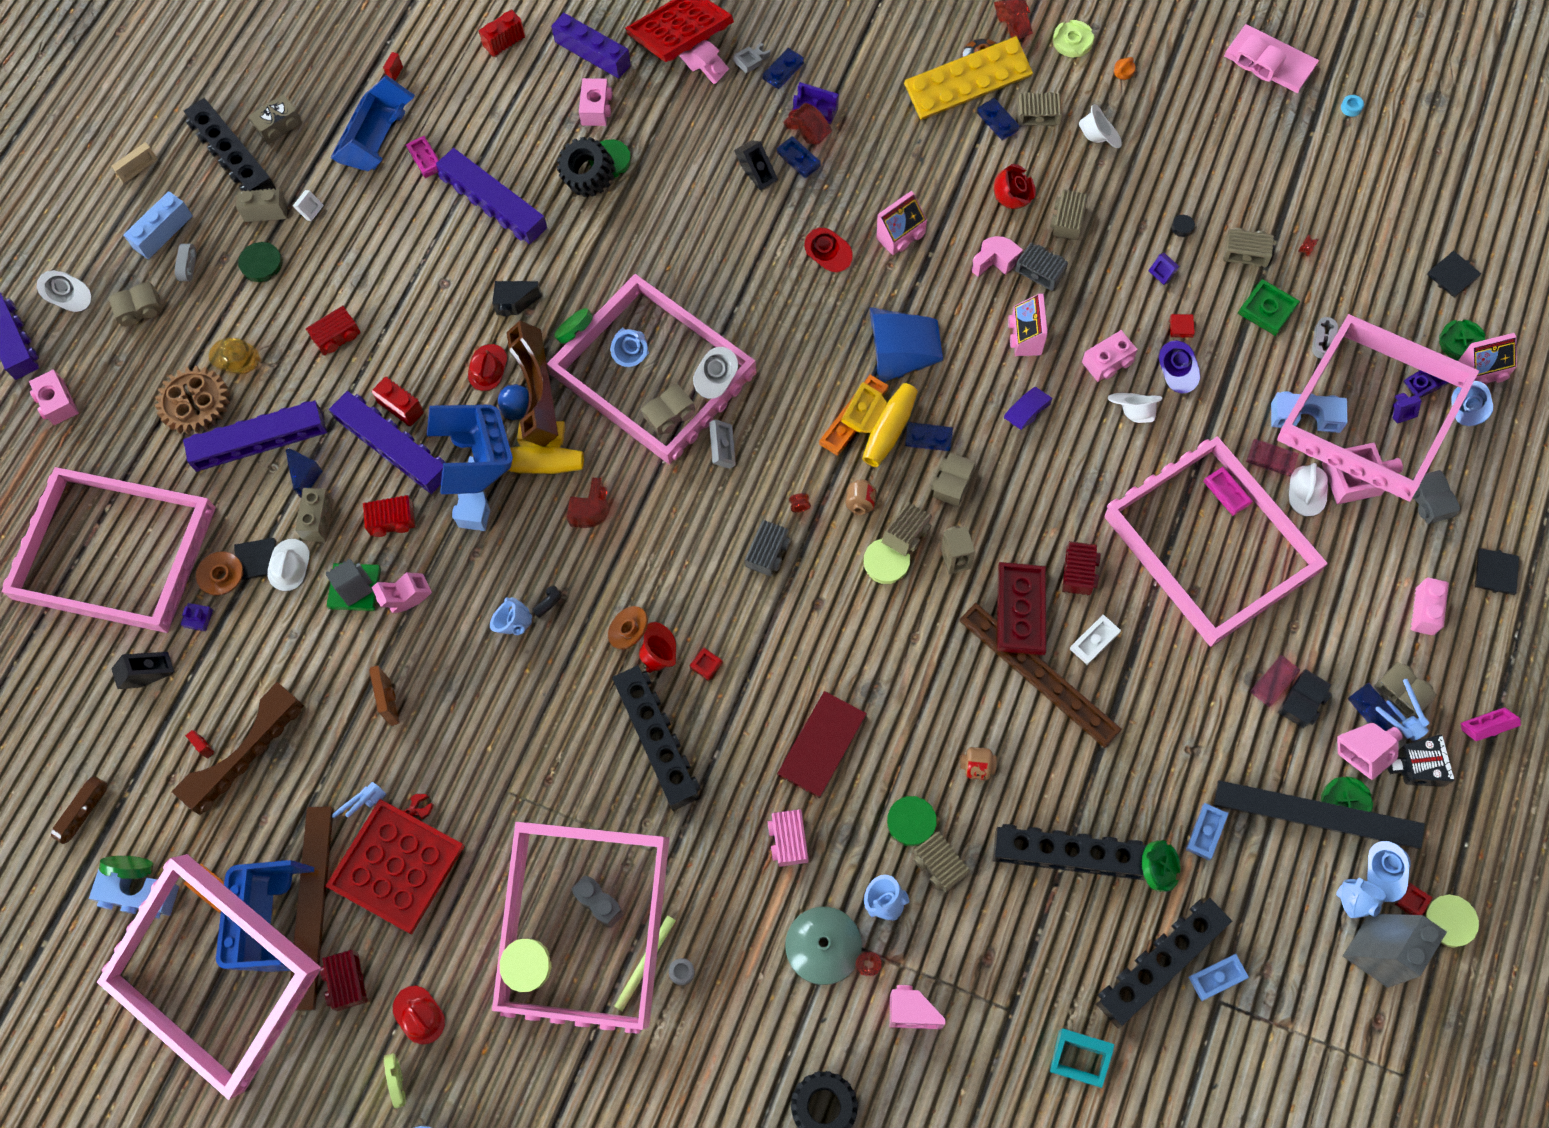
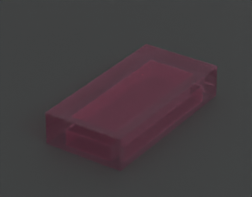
M1254 439L1246 462L1291 477L1299 453Z
M1280 655L1250 692L1270 707L1300 672V669Z

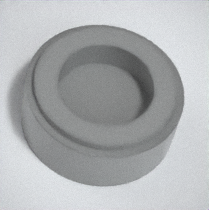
M680 958L671 963L669 977L675 984L684 986L689 984L694 978L695 969L689 960Z

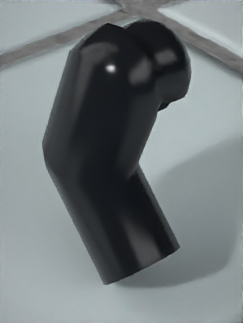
M556 586L548 587L546 589L547 597L532 609L537 617H542L561 599V591Z

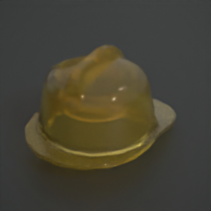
M238 338L219 340L210 348L208 354L209 361L213 366L236 374H245L252 371L259 361V353L256 348Z

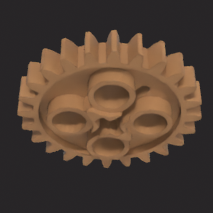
M195 366L193 371L186 367L185 373L177 370L178 376L174 377L170 374L169 378L171 381L162 382L165 388H158L161 395L155 396V399L159 402L155 404V407L158 410L157 415L161 418V421L172 431L176 429L181 434L184 430L188 435H190L192 429L198 434L201 427L207 431L209 423L216 426L214 419H223L220 412H227L224 405L230 404L226 398L230 396V393L227 391L228 386L214 370L209 372L206 367L200 370L198 366ZM186 385H187L188 390L190 391V393L193 395V396H192L193 401L195 402V404H196L197 407L199 408V411H200V414H199V415L197 414L196 409H195L194 406L192 405L193 402H192L190 396L187 394V392H186V390H185V386H186Z

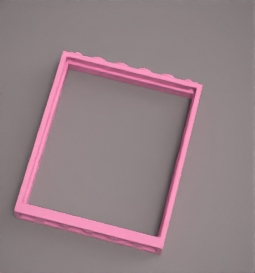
M636 274L593 316L584 331H578L575 334V338L567 342L547 363L551 376L669 465L673 460L681 457L685 447L695 442L698 433L703 428L709 427L713 417L718 412L721 413L726 408L728 401L732 397H736L740 393L742 386L747 381L750 382L752 377L756 375V362L754 359ZM640 293L715 347L730 349L736 355L738 364L741 365L725 392L717 398L710 399L668 446H665L566 371Z
M1348 314L1282 426L1277 441L1410 502L1479 370ZM1344 337L1461 388L1414 480L1293 425Z
M1218 436L1211 441L1206 439L1194 452H1186L1176 464L1169 463L1162 469V473L1157 476L1151 475L1139 488L1136 486L1127 491L1124 498L1120 500L1116 498L1107 505L1108 509L1104 516L1210 647L1319 574L1328 564ZM1211 452L1309 564L1217 628L1213 626L1120 513Z
M55 467L48 478L46 489L39 499L37 510L30 520L28 531L22 538L21 547L17 556L13 559L12 568L8 577L4 580L1 592L12 600L168 633L216 507L208 498ZM67 481L195 508L152 617L22 589Z
M515 822L492 1011H498L500 1016L515 1018L516 1014L525 1015V1019L531 1021H540L541 1017L550 1018V1023L565 1024V1020L575 1021L574 1025L579 1027H590V1023L600 1024V1029L615 1030V1027H624L627 1033L639 1034L641 1030L648 1028L650 1024L670 837ZM530 834L657 847L639 1018L509 1001L511 988L504 983L500 974V959L507 946L517 940Z
M186 854L172 857L164 864V871L151 886L152 891L139 906V912L135 919L127 926V933L114 948L115 953L102 968L103 973L97 983L229 1100L245 1092L321 970V967ZM179 876L185 879L295 973L233 1075L120 976Z

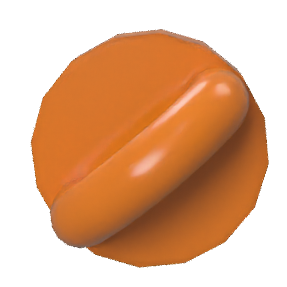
M1128 57L1118 60L1115 63L1114 75L1122 80L1130 79L1135 71L1134 59Z

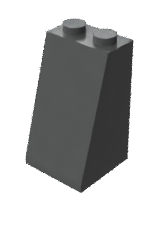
M1378 914L1376 917L1368 915L1344 952L1343 957L1389 988L1420 977L1447 931L1423 915Z

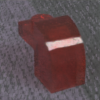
M998 0L994 2L999 22L1006 21L1011 38L1017 36L1020 39L1033 34L1027 13H1030V10L1025 0Z
M804 103L799 108L792 110L788 114L789 117L783 121L786 129L799 130L806 143L820 144L832 132L823 114L808 103Z
M592 477L589 498L570 497L567 513L570 527L591 528L599 525L606 519L610 509L606 500L607 488L604 487L601 478Z

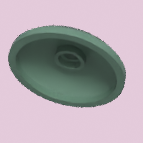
M815 907L803 912L793 921L787 932L785 949L791 967L801 978L813 984L830 985L842 981L856 968L861 956L862 941L856 924L844 912L831 907ZM827 939L829 942L828 946L821 947L819 940Z

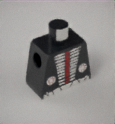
M1436 735L1402 746L1398 749L1397 760L1387 768L1390 774L1402 773L1406 785L1445 787L1455 781L1442 735Z

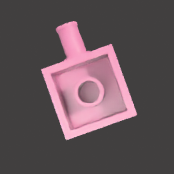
M1375 442L1345 448L1396 473L1403 471V464L1400 458L1382 462ZM1322 462L1337 505L1381 496L1385 492L1381 488H1377L1362 479L1353 477L1349 473Z

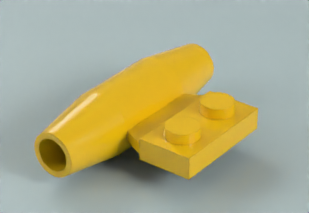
M864 382L859 386L841 422L859 433H870L862 457L866 464L878 467L895 446L910 418L918 391L914 386L903 383L888 402H886L882 393Z
M519 421L517 435L519 446L510 447L513 459L512 466L508 471L515 473L558 474L583 470L584 453L583 451L560 447L564 441V421H556L558 436L545 447L523 440Z

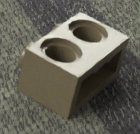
M303 488L295 531L303 541L326 542L334 500L326 489Z

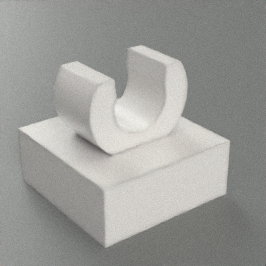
M305 190L293 205L307 221H312L324 206L310 190Z

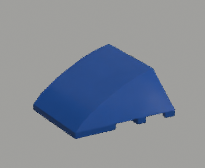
M873 307L869 308L879 380L886 383V381L893 378H901L904 374L913 370H921L943 361L938 320L925 316Z

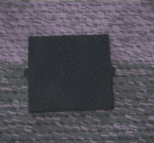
M1453 250L1433 267L1427 275L1438 284L1439 288H1443L1455 298L1475 281L1481 273L1469 264V260L1463 259Z
M275 538L234 544L235 556L243 566L241 580L268 576L271 555L276 547Z
M1479 548L1475 587L1491 590L1493 593L1517 594L1519 556L1502 553L1501 550L1492 551Z

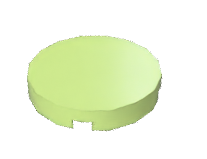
M1070 20L1068 23H1060L1055 28L1053 45L1064 56L1081 57L1092 49L1094 34L1086 23Z
M879 539L867 547L864 554V568L872 580L881 584H892L906 576L910 566L909 553L906 556L881 543L882 539Z
M1449 894L1439 896L1429 903L1424 916L1447 931L1441 941L1443 945L1452 948L1468 944L1475 938L1479 928V919L1475 909L1468 901L1459 896Z
M519 939L509 944L503 951L500 959V974L504 983L518 992H529L542 987L549 978L552 969L550 954L547 948L541 942L533 939Z
M394 1053L384 1055L385 1074L391 1101L395 1109L400 1108L406 1104V1093L403 1090V1076L399 1060Z

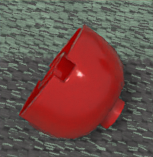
M1011 164L998 173L994 181L995 198L1008 209H1020L1031 203V200L1036 196V188L1032 177L1027 178L1024 174L1026 170L1018 164Z

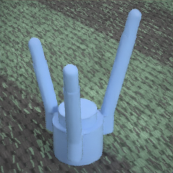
M1404 679V685L1419 718L1416 719L1415 716H1411L1406 719L1390 700H1387L1386 704L1403 722L1402 725L1379 706L1376 707V711L1398 728L1407 739L1410 738L1414 742L1429 732L1426 726L1430 722L1424 716L1408 679Z
M372 782L331 816L336 818L356 803L345 814L346 817H350L363 804L372 808L379 799L382 800L387 794Z

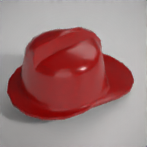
M819 227L813 229L805 238L804 248L806 253L825 269L831 272H840L850 266L853 258L851 246L834 231Z
M487 344L478 348L473 354L468 369V380L475 389L489 391L500 384L507 363V354L501 346Z
M650 622L647 625L644 633V642L639 650V657L646 665L648 673L654 670L660 671L665 667H673L676 664L675 638L666 626L658 622Z
M408 986L395 997L393 1015L410 1040L423 1045L430 1044L441 1036L445 1027V1016L427 990L419 986Z

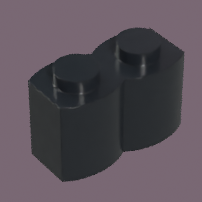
M1306 669L1303 670L1277 713L1302 728H1305L1308 724L1313 725L1320 715V712L1317 711L1320 704L1325 705L1332 694L1329 692L1332 684Z

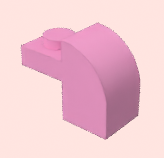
M707 40L701 41L691 50L680 54L682 60L692 71L700 68L713 84L717 83L729 70L728 66L717 55L719 52L718 48Z
M1000 236L990 237L982 242L981 252L974 257L972 273L979 277L990 266L995 265L1006 275L1016 266L1023 249L1008 238Z
M406 572L395 583L377 582L372 587L380 606L389 607L392 613L406 611L420 604L432 593L424 575L421 573Z

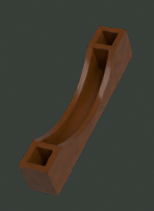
M520 320L506 334L509 350L521 367L529 390L528 409L520 420L522 439L545 447L558 436L542 333L541 329Z
M276 682L260 699L255 723L242 744L230 756L218 764L201 771L189 773L171 792L198 815L208 811L213 806L216 798L231 787L235 778L249 768V764L254 758L264 753L267 745L273 738L280 736L284 727L291 720L299 716L304 705L281 684Z

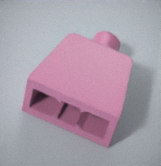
M1369 723L1337 736L1338 755L1369 779L1373 780L1397 760L1398 742L1403 737L1400 730L1396 727L1384 731L1375 723Z

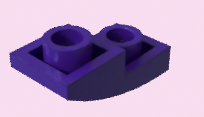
M1421 370L1403 381L1414 396L1417 395L1419 398L1449 384V382Z
M1033 387L1006 412L1004 419L1022 430L1035 421L1036 415L1051 405L1053 398L1037 387Z

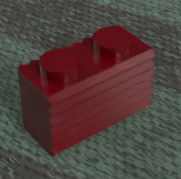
M1068 542L1062 592L1088 596L1091 595L1093 588L1097 589L1099 574H1095V566L1099 567L1101 553L1097 552V545Z
M348 950L322 958L324 966H321L320 974L322 980L327 981L328 991L325 992V1000L328 1007L331 1006L332 1010L341 1011L368 1002L358 952Z

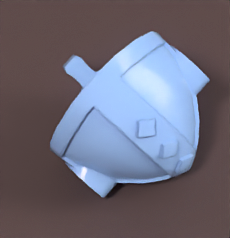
M622 327L612 340L611 356L621 366L632 367L638 365L649 354L645 335L641 331L625 330Z
M506 597L505 602L493 614L490 628L497 633L521 635L531 625L532 615L522 602L513 597Z
M880 875L873 879L864 895V904L869 915L885 920H897L903 911L904 905L909 903L906 891L902 890L899 883L889 875Z
M1361 878L1344 880L1336 895L1341 898L1347 915L1350 918H1360L1368 915L1378 916L1382 908L1381 905L1386 899V893L1383 889Z

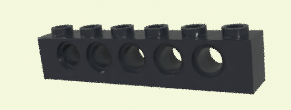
M205 98L183 110L188 118L185 122L192 131L197 130L196 135L202 144H208L207 149L213 157L218 156V163L224 171L227 169L230 171L228 175L235 184L240 183L241 186L239 188L241 191H255L256 189L263 191L264 189L272 190L273 188L276 190L270 176Z
M639 665L613 676L612 679L672 811L698 800L697 791L701 790L695 776L690 778L687 770L691 767L686 756H680L677 750L681 745L676 734L671 735L667 728L671 726V723L666 713L661 714L658 706L661 705L656 691L651 693L648 687L652 683L647 671L641 672ZM637 690L644 691V695L641 698H633L632 695ZM646 711L654 712L653 717L648 720L643 719L642 715ZM656 732L664 734L663 738L659 741L651 739L652 735ZM666 753L674 755L670 762L661 761L662 756ZM682 775L684 779L680 784L671 783L672 777Z
M1003 824L1002 827H997L995 831L993 862L1144 881L1142 855L1147 845H1143V842L1139 840H1128L1125 843L1118 842V839L1114 837H1102L1101 840L1093 839L1090 834L1069 836L1065 831L1054 830L1052 833L1042 832V829L1036 827H1028L1027 830L1017 829L1015 825ZM1018 839L1023 840L1027 845V849H1017L1014 841ZM1048 843L1052 848V852H1042L1039 844ZM1073 846L1077 851V856L1071 857L1067 855L1065 847ZM1090 850H1099L1102 854V859H1094L1090 854ZM1116 853H1124L1127 856V863L1119 862L1116 858Z
M1211 898L1207 899L1204 903L1199 899L1189 909L1192 914L1187 919L1181 916L1171 926L1174 931L1170 935L1166 936L1163 933L1153 942L1156 946L1154 950L1150 953L1145 950L1134 960L1138 964L1131 971L1127 967L1116 977L1119 982L1113 988L1108 985L1098 994L1101 999L1096 1005L1117 1028L1123 1026L1232 922ZM1194 920H1198L1203 924V933L1197 932L1194 929ZM1176 937H1180L1185 941V950H1181L1175 945ZM1158 954H1162L1167 958V967H1162L1157 963L1156 957ZM1139 971L1146 972L1149 975L1150 982L1148 985L1142 984L1139 981ZM1120 989H1127L1131 993L1130 1002H1125L1120 998Z

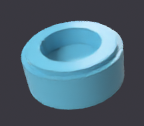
M1357 95L1346 96L1341 104L1342 112L1350 117L1358 116L1364 107V101Z

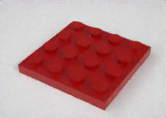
M672 0L625 27L627 35L664 62L674 60L681 53L691 50L701 41L708 40L718 31L725 30L728 25L734 23V20L730 13L710 0Z
M379 799L325 887L412 935L465 845Z

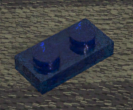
M787 48L763 73V80L780 89L804 64V57Z
M995 98L977 108L978 115L1001 140L1019 131L1020 125Z
M793 136L777 147V153L804 178H807L821 167V161Z
M908 422L905 446L950 451L953 427Z
M1369 682L1347 698L1368 723H1375L1384 731L1395 726L1376 711L1377 706L1386 711L1399 723L1402 721Z

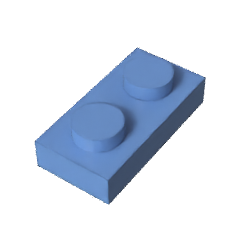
M1204 803L1186 851L1210 861L1228 813Z
M1236 954L1189 976L1201 1001L1249 978Z

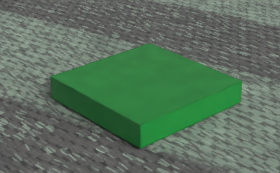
M1261 279L1237 314L1276 336L1300 301Z
M333 563V569L335 566L338 567L339 564L343 563ZM361 564L373 582L369 585L372 589L380 580L381 567L380 565ZM330 582L326 605L328 609L375 611L376 596L374 591L348 606Z

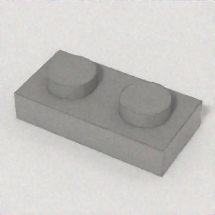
M715 419L709 423L713 464L730 469L736 466L732 425Z

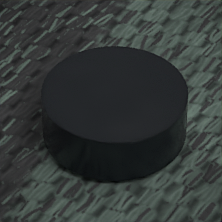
M1178 215L1174 218L1171 229L1175 235L1187 237L1192 233L1195 223L1188 215Z

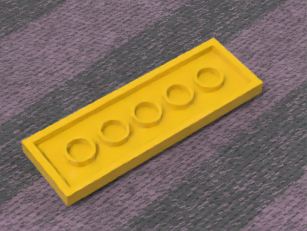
M1017 36L906 79L904 84L920 120H923L1029 78L1033 75V72Z

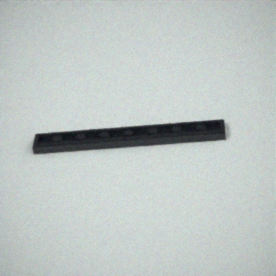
M1217 781L1213 806L1378 841H1390L1397 845L1415 849L1422 848L1425 823L1225 781Z

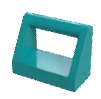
M1062 1028L1058 1032L1050 1072L1102 1088L1114 1044ZM1064 1044L1103 1055L1098 1076L1059 1064Z

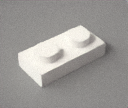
M1102 615L1070 647V650L1088 665L1120 634L1121 630L1107 617Z

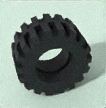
M580 137L579 141L573 139V143H567L565 145L566 149L561 150L559 153L561 157L557 159L559 164L557 171L560 173V178L577 195L581 194L583 197H588L590 194L593 197L596 196V192L601 194L604 192L603 188L605 186L607 188L610 186L609 181L614 179L612 174L615 172L613 158L598 140L595 141L591 137L588 140L585 137ZM589 160H594V164L588 172L578 174L582 164Z
M818 1071L806 1076L796 1086L792 1095L791 1112L797 1128H852L856 1120L858 1111L856 1093L852 1089L851 1084L842 1078L841 1075L831 1073L830 1071ZM821 1090L834 1093L840 1102L838 1117L826 1124L815 1121L810 1115L808 1108L811 1097Z

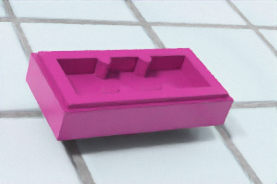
M425 136L405 144L425 179L439 172L436 166L439 159Z
M1224 467L1207 476L1203 481L1232 516L1253 502Z
M1504 707L1462 722L1461 730L1475 741H1479L1521 726V720Z

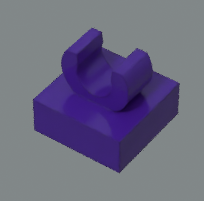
M1162 253L1148 271L1165 285L1169 283L1180 266L1168 255Z
M1405 393L1395 395L1398 401L1393 404L1394 413L1392 418L1397 424L1418 417L1422 400L1417 395L1408 397Z
M188 603L184 608L180 625L184 628L206 632L213 609L208 606Z

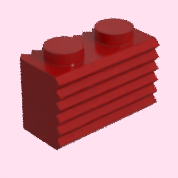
M512 9L478 30L483 47L492 57H496L503 50L505 51L506 48L509 49V46H512V44L525 38L522 20Z
M343 305L305 328L323 356L327 353L335 352L338 346L354 340L361 333L357 324Z
M384 377L372 389L377 403L408 426H412L424 414L418 399L412 396L411 393H408V391H405V389H402L398 384H395L394 381L392 382L388 377Z
M408 495L363 503L365 529L370 536L383 537L388 532L393 531L405 533L410 528L416 527L413 502Z

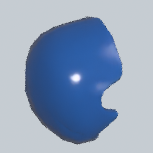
M517 384L504 387L498 396L500 413L505 418L511 420L524 417L529 404V391L526 387Z

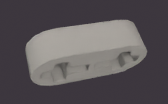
M194 244L179 245L175 264V276L178 281H191L193 278L196 262V248Z
M1321 318L1314 329L1312 352L1317 358L1322 359L1326 353L1321 344L1325 342V349L1328 350L1337 334L1338 324L1333 318ZM1323 326H1327L1329 330L1327 334H1325V327Z

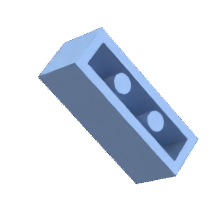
M168 191L123 236L135 251L149 260L193 215L184 201Z

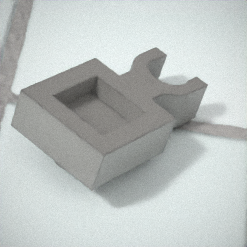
M761 43L754 50L747 47L734 54L733 61L745 73H748L761 66L762 60L769 58L771 51L763 52L764 44Z

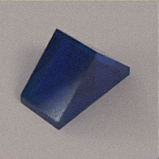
M290 448L285 449L293 489L301 498L303 488H311L323 471L316 461Z

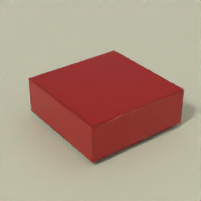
M391 52L383 69L385 74L394 81L398 78L403 65L399 54Z
M1193 314L1170 315L1171 337H1194Z
M703 647L689 666L690 669L707 681H710L723 664V660Z
M191 730L185 735L195 749L207 759L214 754V750L195 730Z
M1408 883L1406 894L1400 900H1397L1395 905L1409 915H1423L1433 897L1413 884Z

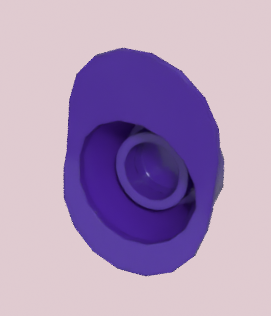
M1176 340L1166 343L1159 353V362L1165 380L1174 392L1181 394L1189 393L1197 387L1200 381V369L1195 352L1188 344Z

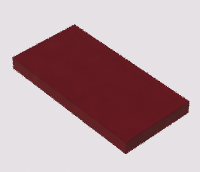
M999 562L997 651L1036 655L1046 654V566Z
M824 691L777 775L821 798L867 713Z

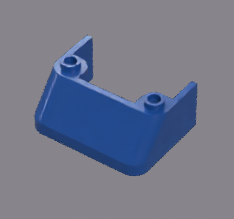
M384 76L360 100L331 155V159L339 164L367 172L371 169L375 170L383 159L377 152L391 124L396 120L400 121L405 114L404 106L415 95L389 76Z
M492 405L429 406L427 436H450L454 445L460 448L471 447L475 462L443 463L441 494L480 493L511 468L513 457L498 408Z
M292 860L234 865L226 872L224 886L271 925L273 896L282 895L289 890L293 874L314 872L315 867ZM221 911L216 951V962L219 967L229 970L291 971Z

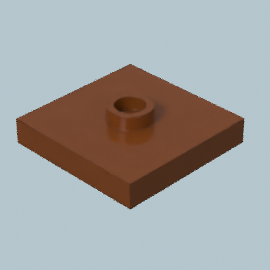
M378 665L370 667L369 671L378 713L389 725L400 724L395 704L396 696L390 679Z

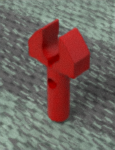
M415 794L410 797L412 801L410 807L403 812L411 816H420L421 819H424L430 815L434 805L430 803L422 809L418 808L419 803L429 798V796L426 794Z

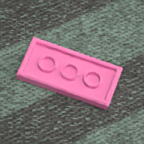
M1245 24L1225 52L1224 57L1234 61L1237 52L1250 35L1260 37L1268 45L1280 48L1287 55L1283 65L1271 80L1298 93L1317 66L1319 60Z

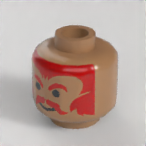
M863 479L851 483L847 488L846 507L857 515L869 513L875 507L876 488L869 481Z
M969 747L966 755L961 754L960 769L965 770V775L969 779L988 780L991 775H995L997 757L993 755L989 748Z

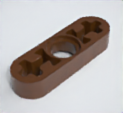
M96 776L88 779L54 825L51 837L61 844L69 842L106 792L107 783Z

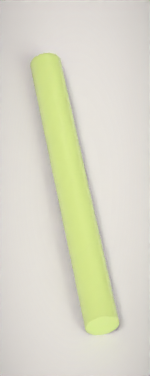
M669 916L665 918L660 927L658 950L676 921ZM646 952L614 1007L622 1012L643 978Z

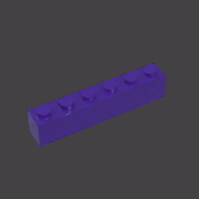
M454 147L436 163L439 171L438 176L443 182H449L453 185V188L459 194L466 195L473 205H479L489 217L496 218L503 228H509L513 231V234L519 240H524L531 244L547 229L544 215Z
M346 391L329 408L330 413L337 422L428 493L432 494L441 485L443 463L446 462L439 456L434 458L430 455V450L423 444L417 445L414 442V438L408 432L404 431L402 433L399 431L398 426L391 419L385 420L382 418L381 412L374 406L369 408L366 405V401L360 395L356 394L354 396L349 391Z
M314 400L303 402L291 408H282L274 413L261 414L257 418L238 421L226 427H217L206 433L194 434L183 439L187 461L198 472L327 433L322 410Z

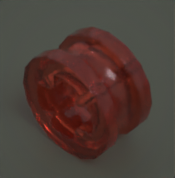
M1310 234L1306 237L1298 251L1300 253L1305 252L1307 257H1309L1319 240L1317 238L1312 239Z
M806 493L792 495L789 498V503L792 504L790 506L791 511L803 512L810 509L809 495Z
M866 952L858 956L856 968L861 975L874 976L881 970L882 961L876 953ZM865 960H870L874 964L873 968H869L870 971H868L867 966H864Z

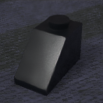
M751 140L734 150L742 169L759 190L778 180L761 141Z
M495 281L492 304L496 315L505 317L519 315L541 297L542 292L538 281Z
M168 652L122 654L111 668L117 689L141 688L174 673Z

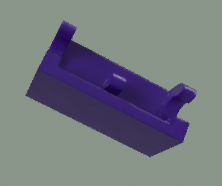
M800 82L797 89L798 94L794 95L793 113L832 124L839 108V94Z

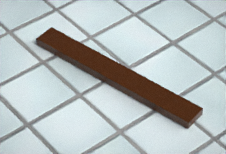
M976 602L960 618L959 621L1101 746L1106 748L1121 732L1122 729L1036 654L997 651V620Z
M307 807L302 864L315 868L314 872L300 873L294 945L318 965H320L333 807ZM291 971L290 981H291V979L293 978V976L295 975V973L292 972V971ZM319 973L295 1011L316 1009Z

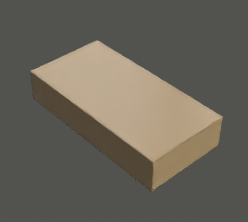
M145 142L111 167L119 179L126 183L158 159L150 146Z

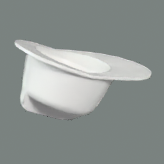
M1093 104L1091 106V113L1079 122L1085 137L1096 143L1107 141L1111 146L1119 149L1122 142L1118 132L1104 116L1102 110Z
M46 271L37 280V290L41 297L66 310L79 312L86 309L91 303V294L88 287L82 281L66 272Z
M715 347L704 356L693 377L694 387L702 397L713 399L725 392L738 369L736 355L728 348Z
M1115 393L1108 396L1109 401L1122 404L1127 418L1137 423L1153 422L1156 417L1157 402L1163 399L1161 396H1145L1133 393Z
M1312 463L1308 466L1298 467L1292 472L1289 503L1293 510L1300 515L1315 516L1325 508L1327 502L1328 478L1324 470L1317 467L1316 463Z
M287 539L280 542L274 548L268 566V579L270 584L276 589L291 591L303 582L310 554L307 545L297 539Z

